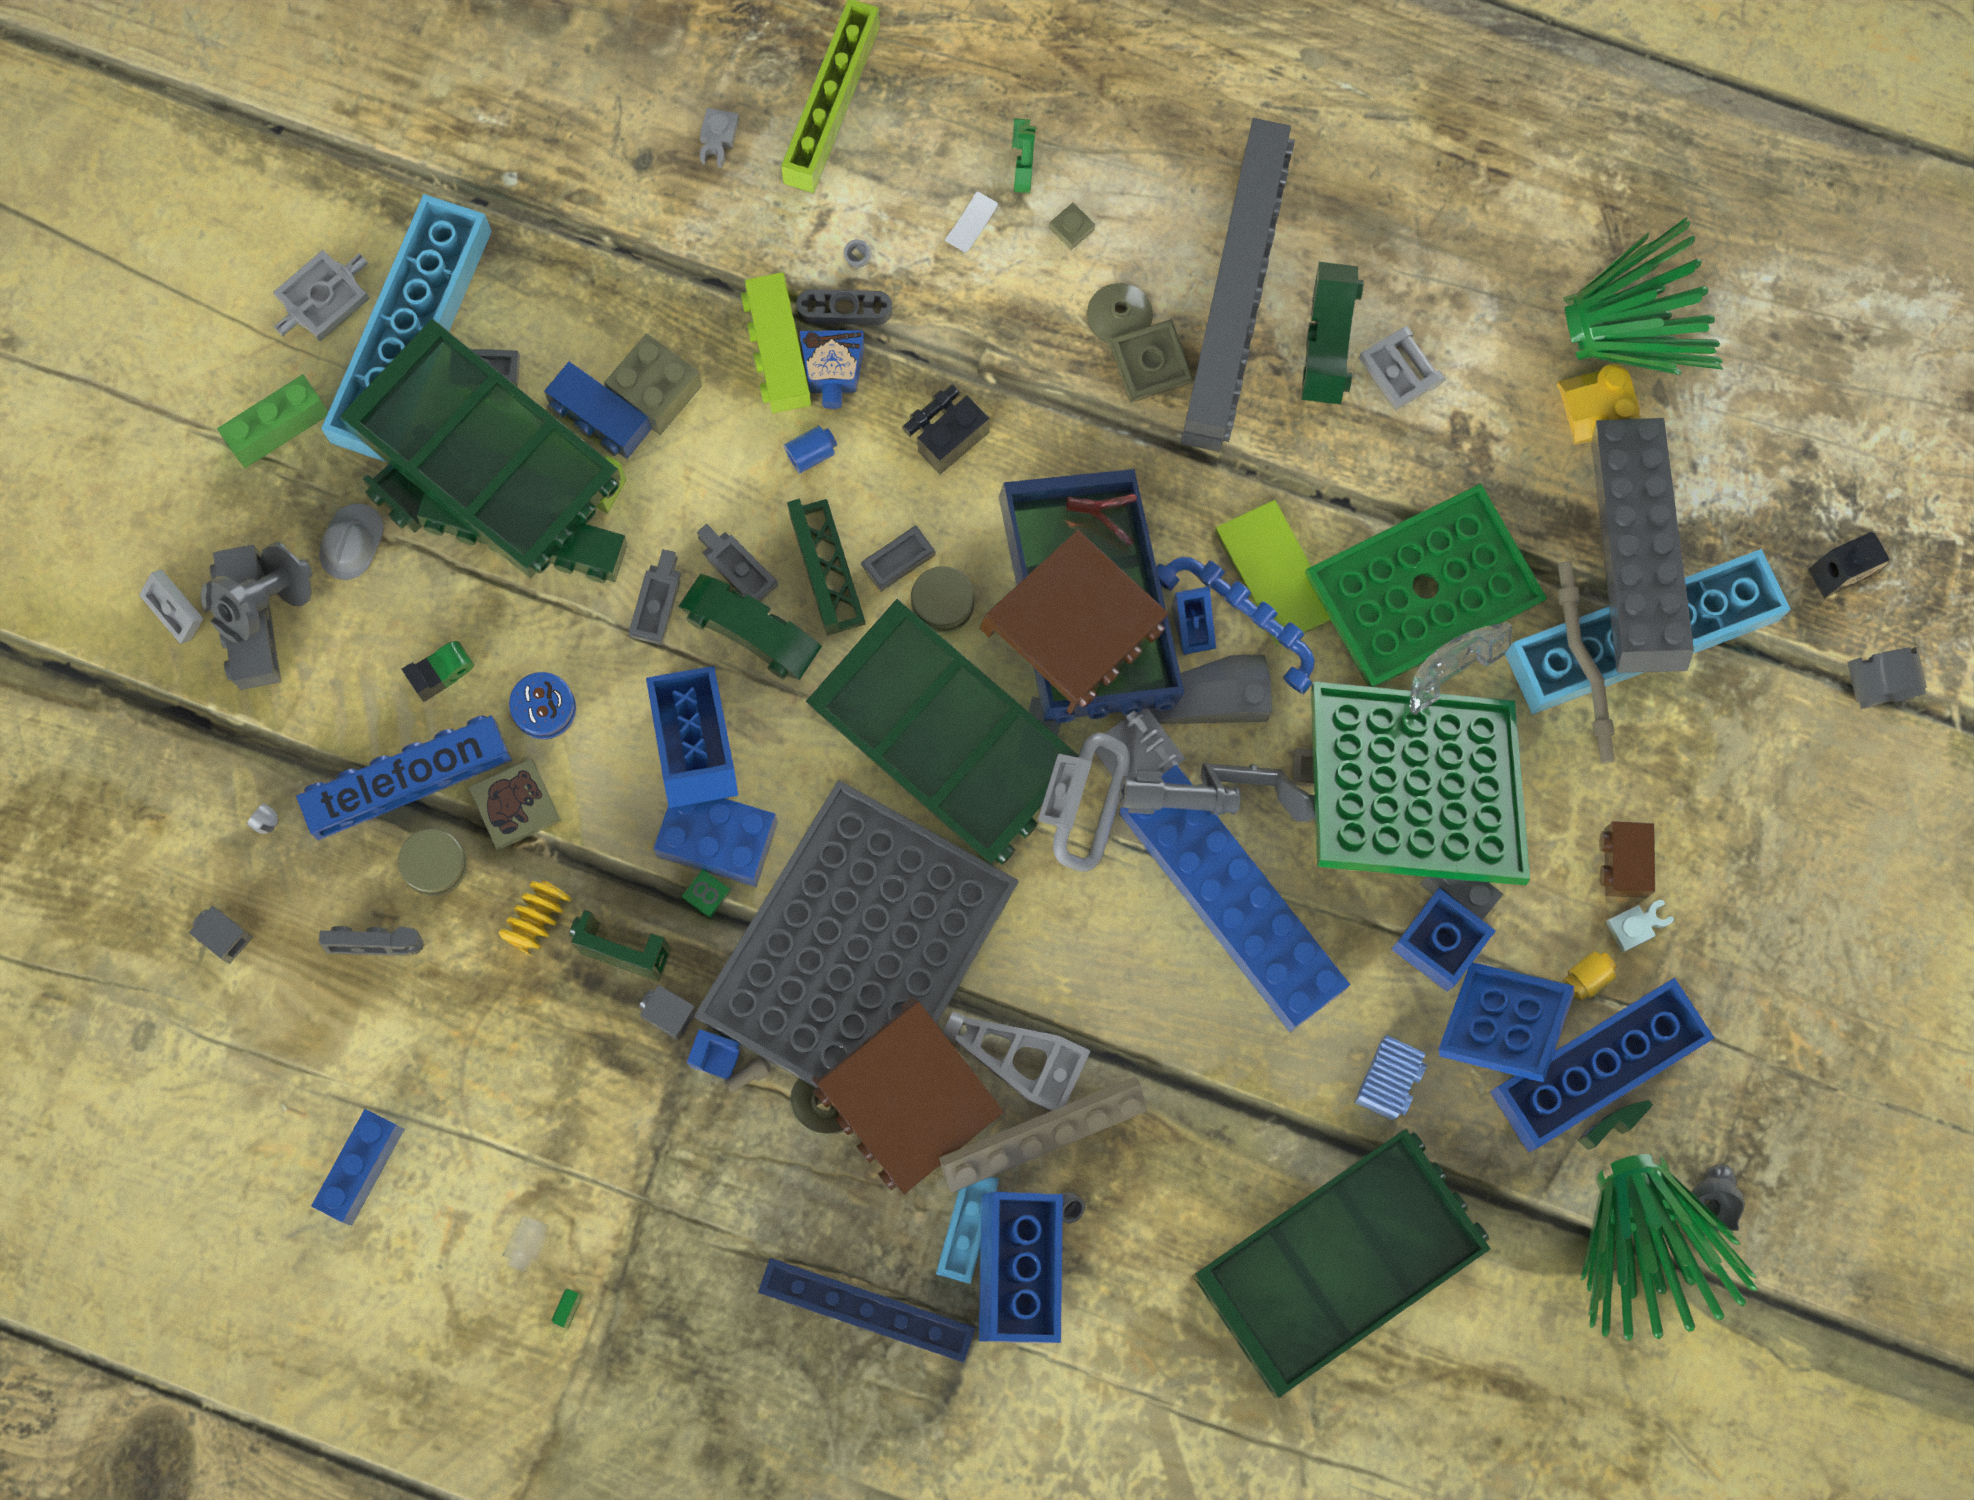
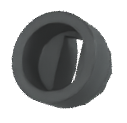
M1069 1191L1060 1193L1063 1194V1221L1068 1224L1078 1221L1085 1210L1084 1201L1075 1193Z

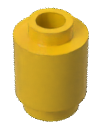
M1592 951L1567 971L1568 976L1563 979L1564 984L1574 986V997L1577 1000L1582 1001L1586 997L1590 999L1616 979L1614 970L1617 969V966L1607 953L1599 954L1596 951Z

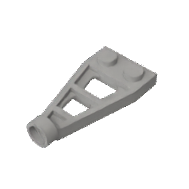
M954 1011L943 1031L949 1041L960 1045L1023 1098L1048 1111H1053L1066 1105L1090 1053V1050L1058 1035L967 1018ZM962 1025H966V1034L959 1036ZM991 1033L1010 1040L1011 1046L1005 1059L997 1060L982 1050L981 1042L985 1035ZM1022 1047L1041 1049L1047 1055L1045 1066L1040 1076L1035 1080L1027 1079L1014 1068L1013 1057L1016 1051Z

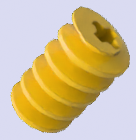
M541 879L542 883L535 881L529 883V887L535 893L534 895L522 894L521 898L527 907L515 905L513 908L520 918L508 917L506 919L507 924L512 930L500 929L498 932L503 940L531 957L533 956L528 951L529 948L539 950L542 948L536 937L548 938L550 935L543 927L544 924L554 926L557 924L551 913L563 914L565 912L558 902L560 900L572 901L568 894Z

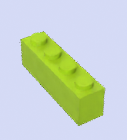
M784 272L745 279L747 292L740 294L744 313L751 311L753 322L747 323L750 342L758 343L759 352L753 353L757 373L764 372L766 381L765 383H760L763 403L770 402L772 414L811 406L810 393Z

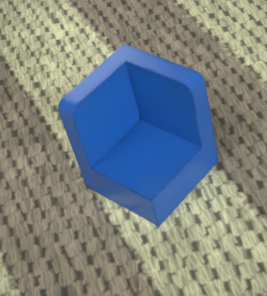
M699 1029L687 1064L691 1068L728 1079L733 1074L742 1047L739 1042Z

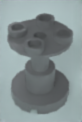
M274 542L262 550L260 559L265 577L255 581L248 578L238 584L227 576H217L202 586L200 595L204 611L206 613L211 610L215 618L210 620V622L228 640L240 643L256 635L260 628L258 613L268 607V598L275 594L292 606H302L311 600L312 591L309 580L313 575L311 567L305 560H298L280 542Z

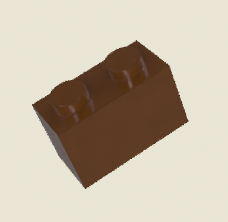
M1612 821L1601 832L1599 839L1600 851L1605 852V865H1602L1600 869V884L1605 886V896L1647 898L1655 892L1654 823Z

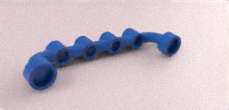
M1180 557L1172 560L1166 566L1160 563L1157 565L1160 585L1165 589L1172 591L1180 581L1176 574L1180 571L1188 570L1205 586H1209L1210 589L1220 594L1231 606L1247 615L1258 627L1273 635L1281 645L1296 653L1300 657L1301 665L1299 669L1291 667L1283 676V679L1289 686L1303 695L1313 683L1309 677L1314 669L1315 659L1310 648L1301 641L1305 634L1300 628L1291 622H1288L1283 627L1275 621L1274 618L1278 613L1274 608L1264 601L1257 607L1247 599L1251 595L1250 590L1238 581H1235L1232 586L1221 579L1225 572L1211 560L1206 565H1203L1191 557Z

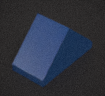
M1209 586L1176 592L1171 608L1183 655L1216 649Z

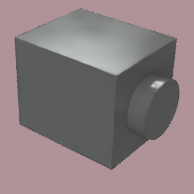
M213 905L209 910H203L195 918L192 924L194 927L189 932L228 964H231L253 938Z
M660 985L657 986L654 992L649 990L639 1006L642 1009L640 1016L644 1021L678 1041L682 1038L697 1012L695 1006Z

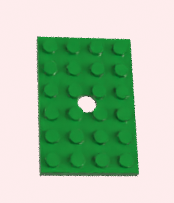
M1481 483L1307 568L1304 572L1368 687H1377L1547 600L1545 593ZM1419 575L1428 578L1432 577L1438 586L1436 595L1430 599L1419 597L1413 590L1414 578Z

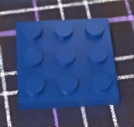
M1472 962L1467 970L1438 1049L1439 1056L1544 1082L1574 996V986Z

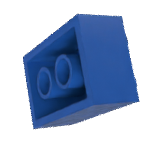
M725 798L673 808L667 807L653 849L658 858L698 870L703 869L708 873L757 887L778 821L775 813Z

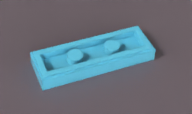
M991 1176L959 1190L936 1275L971 1284L981 1248L982 1194L996 1192L999 1178Z

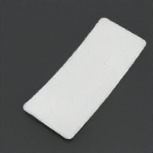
M976 192L956 225L945 238V241L963 252H968L993 215L998 203L980 192Z

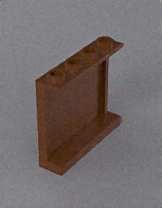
M1077 530L985 614L979 629L988 638L995 632L999 634L1071 702L1066 710L1071 714L1078 706H1081L1083 709L1086 708L1097 696L1098 693L1095 690L1101 684H1104L1106 687L1110 685L1120 674L1118 668L1124 662L1128 665L1134 662L1143 651L1140 647L1147 640L1153 643L1164 632L1166 628L1162 624L1169 613L1083 533Z
M912 997L901 1005L902 1012L820 1078L816 1075L811 1078L818 1086L813 1090L816 1097L826 1108L832 1104L839 1113V1116L835 1118L838 1125L847 1135L854 1132L861 1141L856 1146L860 1153L869 1163L875 1159L883 1169L878 1173L882 1181L891 1191L897 1187L904 1195L941 1165L940 1157L962 1148L1004 1113L924 1007Z

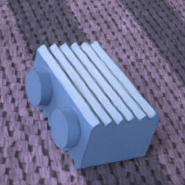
M1384 1036L1381 1039L1354 1103L1392 1121L1399 1114L1405 1116L1413 1099V1096L1408 1094L1413 1082H1420L1427 1067V1064L1422 1062L1425 1053L1390 1036Z

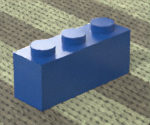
M570 361L544 390L549 403L547 407L555 415L562 419L565 416L575 422L573 425L579 432L587 437H590L592 434L601 441L600 445L613 456L619 453L628 459L652 430L646 415Z
M364 1109L311 1207L352 1226L405 1129Z

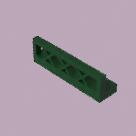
M800 498L787 502L791 522L826 635L866 625L828 500L824 499L803 506ZM823 510L826 521L821 530L818 531L808 526L805 515ZM828 528H829L831 537L825 534V532L827 531ZM811 534L814 535V536H816V539L814 540V542H813V539H812ZM821 539L835 547L836 551L829 562L817 555L816 548ZM837 559L839 560L841 568L834 565ZM821 565L826 567L824 572L822 571ZM831 570L844 576L845 583L839 593L827 587L825 580ZM847 589H848L850 598L844 596V594H845V592H846ZM830 595H831L832 597L836 598L833 603H832V600H831ZM840 601L854 608L856 618L838 623L835 610Z

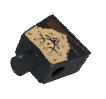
M1872 531L1832 549L1813 564L1808 571L1823 598H1826L1879 574L1889 563L1890 559L1876 533ZM1838 567V577L1833 574L1831 568L1835 569Z

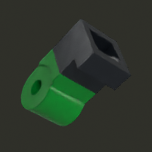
M453 641L445 644L416 664L412 662L401 668L416 693L425 702L466 675L474 667V663L461 643Z

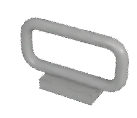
M1106 733L1090 735L1083 743L1078 757L1058 754L1038 821L1057 826L1053 840V852L1057 861L1068 868L1081 872L1094 869L1104 854L1119 804L1121 780L1123 776H1127L1130 767V752L1126 744ZM1101 746L1113 751L1116 754L1117 762L1090 852L1085 858H1081L1068 852L1067 841L1088 778L1094 752Z

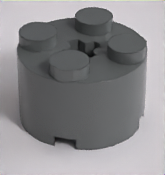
M1918 647L1873 654L1872 657L1868 658L1869 660L1862 661L1861 657L1847 662L1856 702L1860 704V709L1879 706L1881 703L1892 701V697L1895 703L1926 694L1925 688H1927Z

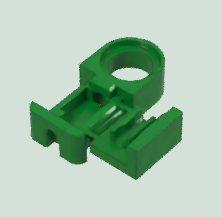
M1014 118L1012 148L1022 150V156H1017L1014 192L1030 193L1036 126H1030V119Z

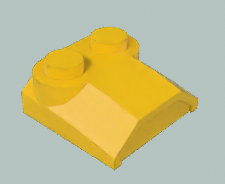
M1610 364L1603 367L1601 371L1557 382V388L1560 389L1571 428L1573 445L1592 441L1596 420L1640 419V408L1631 376L1621 365Z

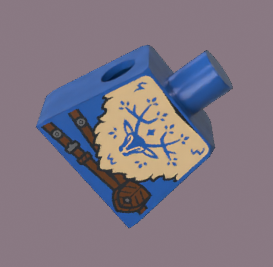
M863 330L800 331L809 391L811 393H822V406L824 408H841L842 393H854L857 390L864 353Z

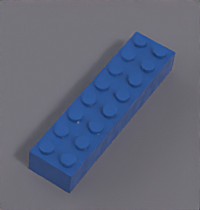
M1177 764L1161 775L1164 783L1192 785ZM1162 807L1161 810H1155L1151 815L1128 813L1129 808H1120L1119 815L1290 1033L1337 998L1351 985L1217 815H1212L1210 811Z

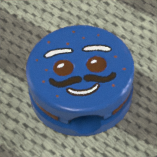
M537 672L525 676L515 685L510 695L509 709L512 718L523 733L535 739L547 740L560 736L571 726L576 715V701L569 686L563 679L552 673Z

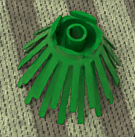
M1687 217L1653 242H1649L1635 251L1648 239L1649 233H1646L1588 282L1578 293L1563 297V300L1568 304V306L1564 307L1571 341L1572 343L1578 342L1580 351H1576L1575 354L1579 361L1593 357L1681 376L1682 372L1677 368L1676 364L1723 370L1720 363H1723V360L1720 357L1682 354L1716 353L1714 347L1720 346L1718 340L1677 339L1675 336H1672L1673 334L1706 332L1709 330L1708 324L1715 321L1713 315L1707 314L1670 319L1672 313L1669 311L1700 303L1702 297L1708 294L1709 289L1706 286L1656 299L1657 295L1665 291L1666 284L1690 275L1695 269L1699 268L1702 264L1700 259L1692 260L1615 294V292L1655 270L1660 263L1678 254L1695 242V236H1690L1616 279L1687 230L1690 226V221L1686 222Z
M1651 1154L1633 1155L1611 1163L1613 1174L1609 1175L1606 1179L1603 1170L1598 1173L1596 1180L1600 1194L1581 1273L1582 1281L1586 1278L1589 1269L1587 1290L1588 1292L1591 1291L1588 1316L1590 1315V1328L1596 1325L1598 1303L1603 1299L1602 1335L1607 1337L1610 1333L1615 1237L1618 1285L1621 1286L1624 1338L1627 1341H1631L1634 1336L1631 1299L1636 1298L1638 1293L1633 1238L1652 1333L1656 1339L1663 1337V1328L1654 1284L1659 1294L1663 1295L1667 1291L1660 1261L1684 1328L1688 1332H1692L1695 1329V1323L1666 1242L1686 1284L1692 1286L1696 1282L1715 1319L1722 1320L1724 1318V1313L1674 1219L1677 1220L1710 1271L1718 1275L1735 1302L1740 1306L1746 1305L1744 1297L1720 1264L1722 1263L1721 1258L1706 1237L1750 1290L1757 1291L1756 1285L1749 1278V1276L1757 1278L1756 1275L1714 1227L1733 1244L1741 1245L1726 1224L1670 1173L1668 1164L1663 1157H1660V1164H1654Z

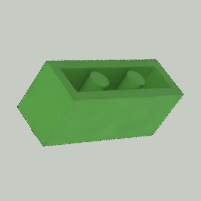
M302 374L221 425L217 430L242 466L247 468L324 419L328 414V410Z

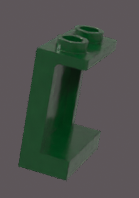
M422 423L412 431L415 440L400 453L408 462L433 436ZM443 443L418 469L428 478L462 488L473 480L469 469ZM390 464L373 479L368 474L363 478L368 487L365 491L366 495L378 507L384 503L391 510L388 516L401 529L407 526L416 533L422 527L416 515L425 492Z
M584 910L581 917L577 916L574 919L569 936L573 937L571 943L580 954L651 980L660 981L672 950L664 937L651 933L642 953L596 936L600 923L592 912Z

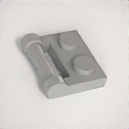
M1408 326L1401 328L1363 351L1359 356L1360 361L1395 410L1400 409L1427 391L1437 388L1445 381L1443 374L1433 368L1412 339L1414 334ZM1397 346H1402L1424 377L1423 380L1419 381L1396 349Z

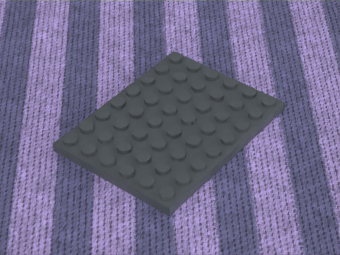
M838 780L694 1017L817 1088L818 1086L811 1078L815 1075L820 1078L902 1012L901 1005L911 997L919 1001L934 1022L938 1023L1016 889L1019 880Z

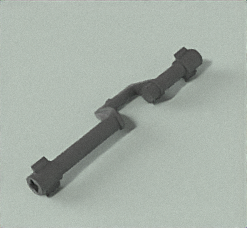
M1203 763L1200 775L1203 783L1199 785L1164 783L1163 779H1161L1162 772L1137 770L1136 777L1123 776L1119 790L1120 806L1122 808H1129L1128 813L1152 815L1155 810H1161L1162 807L1210 811L1212 815L1225 814V812L1235 815L1240 808V790L1238 787H1223L1221 782L1274 786L1278 801L1297 822H1309L1315 819V795H1309L1286 777L1282 769L1259 768L1254 764H1250L1247 767Z

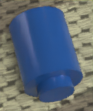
M818 425L783 444L795 470L801 474L834 456L833 448L837 446V442L828 428L823 430Z

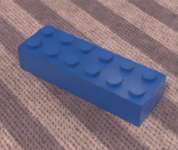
M1674 977L1554 1051L1544 1082L1515 1075L1489 1092L1529 1153L1681 1060L1715 1037Z

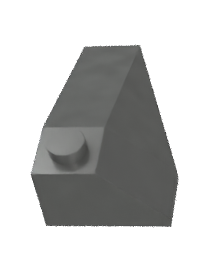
M1230 655L1180 673L1184 694L1179 703L1174 708L1166 711H1157L1155 708H1149L1159 724L1268 722L1272 713L1271 680L1265 655ZM1162 679L1133 689L1130 692L1162 689L1165 686Z

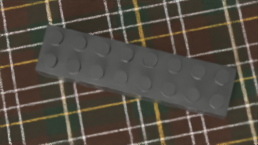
M1664 418L1596 420L1591 446L1617 673L1688 671L1694 646Z

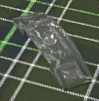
M1502 623L1470 631L1454 638L1431 654L1418 669L1413 679L1410 712L1416 715L1437 701L1440 694V685L1474 662L1478 661L1488 667L1503 657L1511 646L1512 625Z

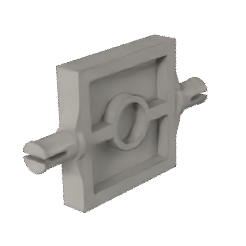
M322 250L278 287L273 293L288 312L282 320L274 325L278 333L284 337L286 333L298 324L308 329L321 341L369 300L367 293L356 283L354 278L357 272L368 265L364 257L358 253L344 266L334 261Z

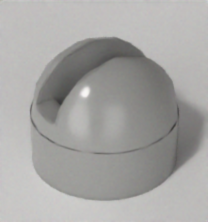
M855 239L845 246L844 257L851 266L856 268L864 267L871 259V249L866 242ZM856 248L864 256V259L860 261L851 252Z
M263 803L250 817L247 825L254 831L265 834L272 832L279 820L277 813L267 804Z

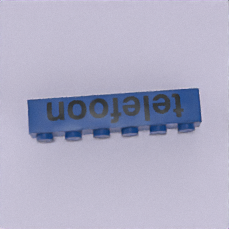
M484 715L470 719L465 727L455 731L454 729L443 730L434 736L435 739L426 743H411L402 748V752L391 757L384 755L369 762L370 766L360 770H345L337 775V779L326 784L318 782L307 786L304 789V793L296 795L310 834L319 841L512 761L497 722L492 715L487 718Z

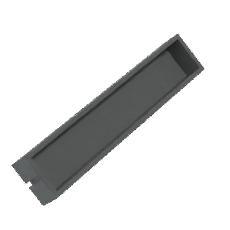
M1257 118L1252 119L1181 444L1220 452L1222 441L1229 442L1237 411L1236 407L1242 389L1243 375L1248 361L1251 338L1253 337L1256 324V315L1262 296V287L1268 268L1270 250L1275 236V227L1281 208L1283 190L1289 171V162L1295 139L1289 138L1291 125Z

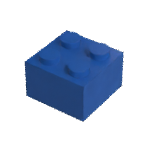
M1438 888L1391 950L1448 992L1457 984L1496 930L1442 889Z

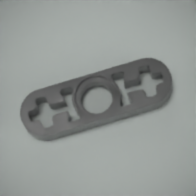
M806 290L798 296L796 301L798 316L802 321L809 324L881 325L886 323L892 316V301L882 291ZM842 300H848L854 305V309L849 314H840L835 310L836 304ZM809 301H815L817 307H815L814 312H808L806 306L809 305ZM826 301H830V313H826ZM859 301H863V314H859ZM875 302L881 303L882 308L879 314L874 313L873 307Z

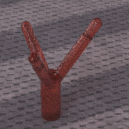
M1136 495L1104 501L1067 497L1066 511L1093 514L1128 546L1133 544V540L1108 519L1100 509L1125 506L1129 502L1136 501Z

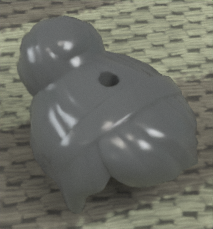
M1716 1164L1705 1172L1704 1180L1693 1188L1692 1193L1732 1231H1739L1738 1224L1745 1207L1744 1196L1736 1187L1737 1179L1733 1169L1728 1165ZM1706 1200L1710 1201L1708 1205L1705 1204Z

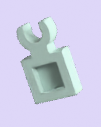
M1663 900L1652 903L1647 908L1645 914L1638 905L1605 922L1622 953L1655 937L1656 935L1651 927L1665 928L1674 921L1672 916L1665 920H1661L1656 916V909L1665 904Z

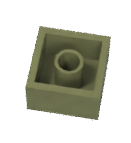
M647 333L604 382L606 388L646 415L652 430L659 435L665 431L702 387L698 370Z

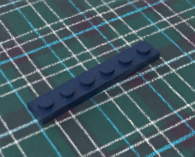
M772 1258L769 1259L758 1291L759 1294L962 1363L965 1362L976 1328Z

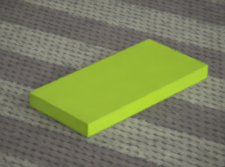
M1276 500L1215 527L1217 537L1242 584L1250 590L1251 595L1249 597L1257 607L1262 601L1266 602L1278 613L1274 618L1275 621L1283 627L1288 622H1291L1300 628L1303 633L1331 621L1304 573L1311 565ZM1270 634L1275 646L1277 647L1281 645L1277 641V639Z

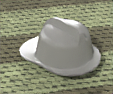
M357 503L348 505L339 510L330 521L322 538L319 557L322 567L331 576L343 580L357 578L371 564L384 529L382 518L374 508Z

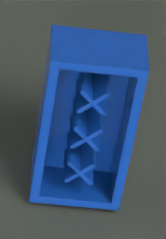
M710 666L647 677L646 682L668 807L673 808L739 796L715 667Z

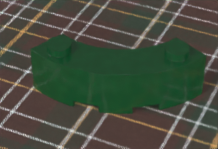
M1327 262L1318 263L1311 310V321L1316 322H1309L1301 400L1341 405L1343 393L1350 392L1352 372H1347L1351 324L1355 300H1361L1364 280H1358V266Z
M700 573L678 606L688 614L686 620L700 630H703L705 627L745 647L768 663L767 669L779 678L785 679L786 676L800 680L822 646L791 621L787 623L774 614L768 615L771 608L748 594L744 597L740 593L730 590L731 586L729 584Z

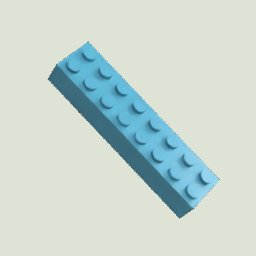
M423 194L321 428L331 444L387 462L347 430L340 415L431 319H434L448 332L450 331L492 232L485 214ZM444 343L365 426L396 452L400 448Z
M1762 549L1685 577L1694 646L1693 654L1776 623L1791 610ZM1610 606L1579 617L1582 642L1602 674L1605 687L1644 673H1617ZM1565 623L1515 641L1505 653L1532 715L1592 692L1591 683L1568 646Z

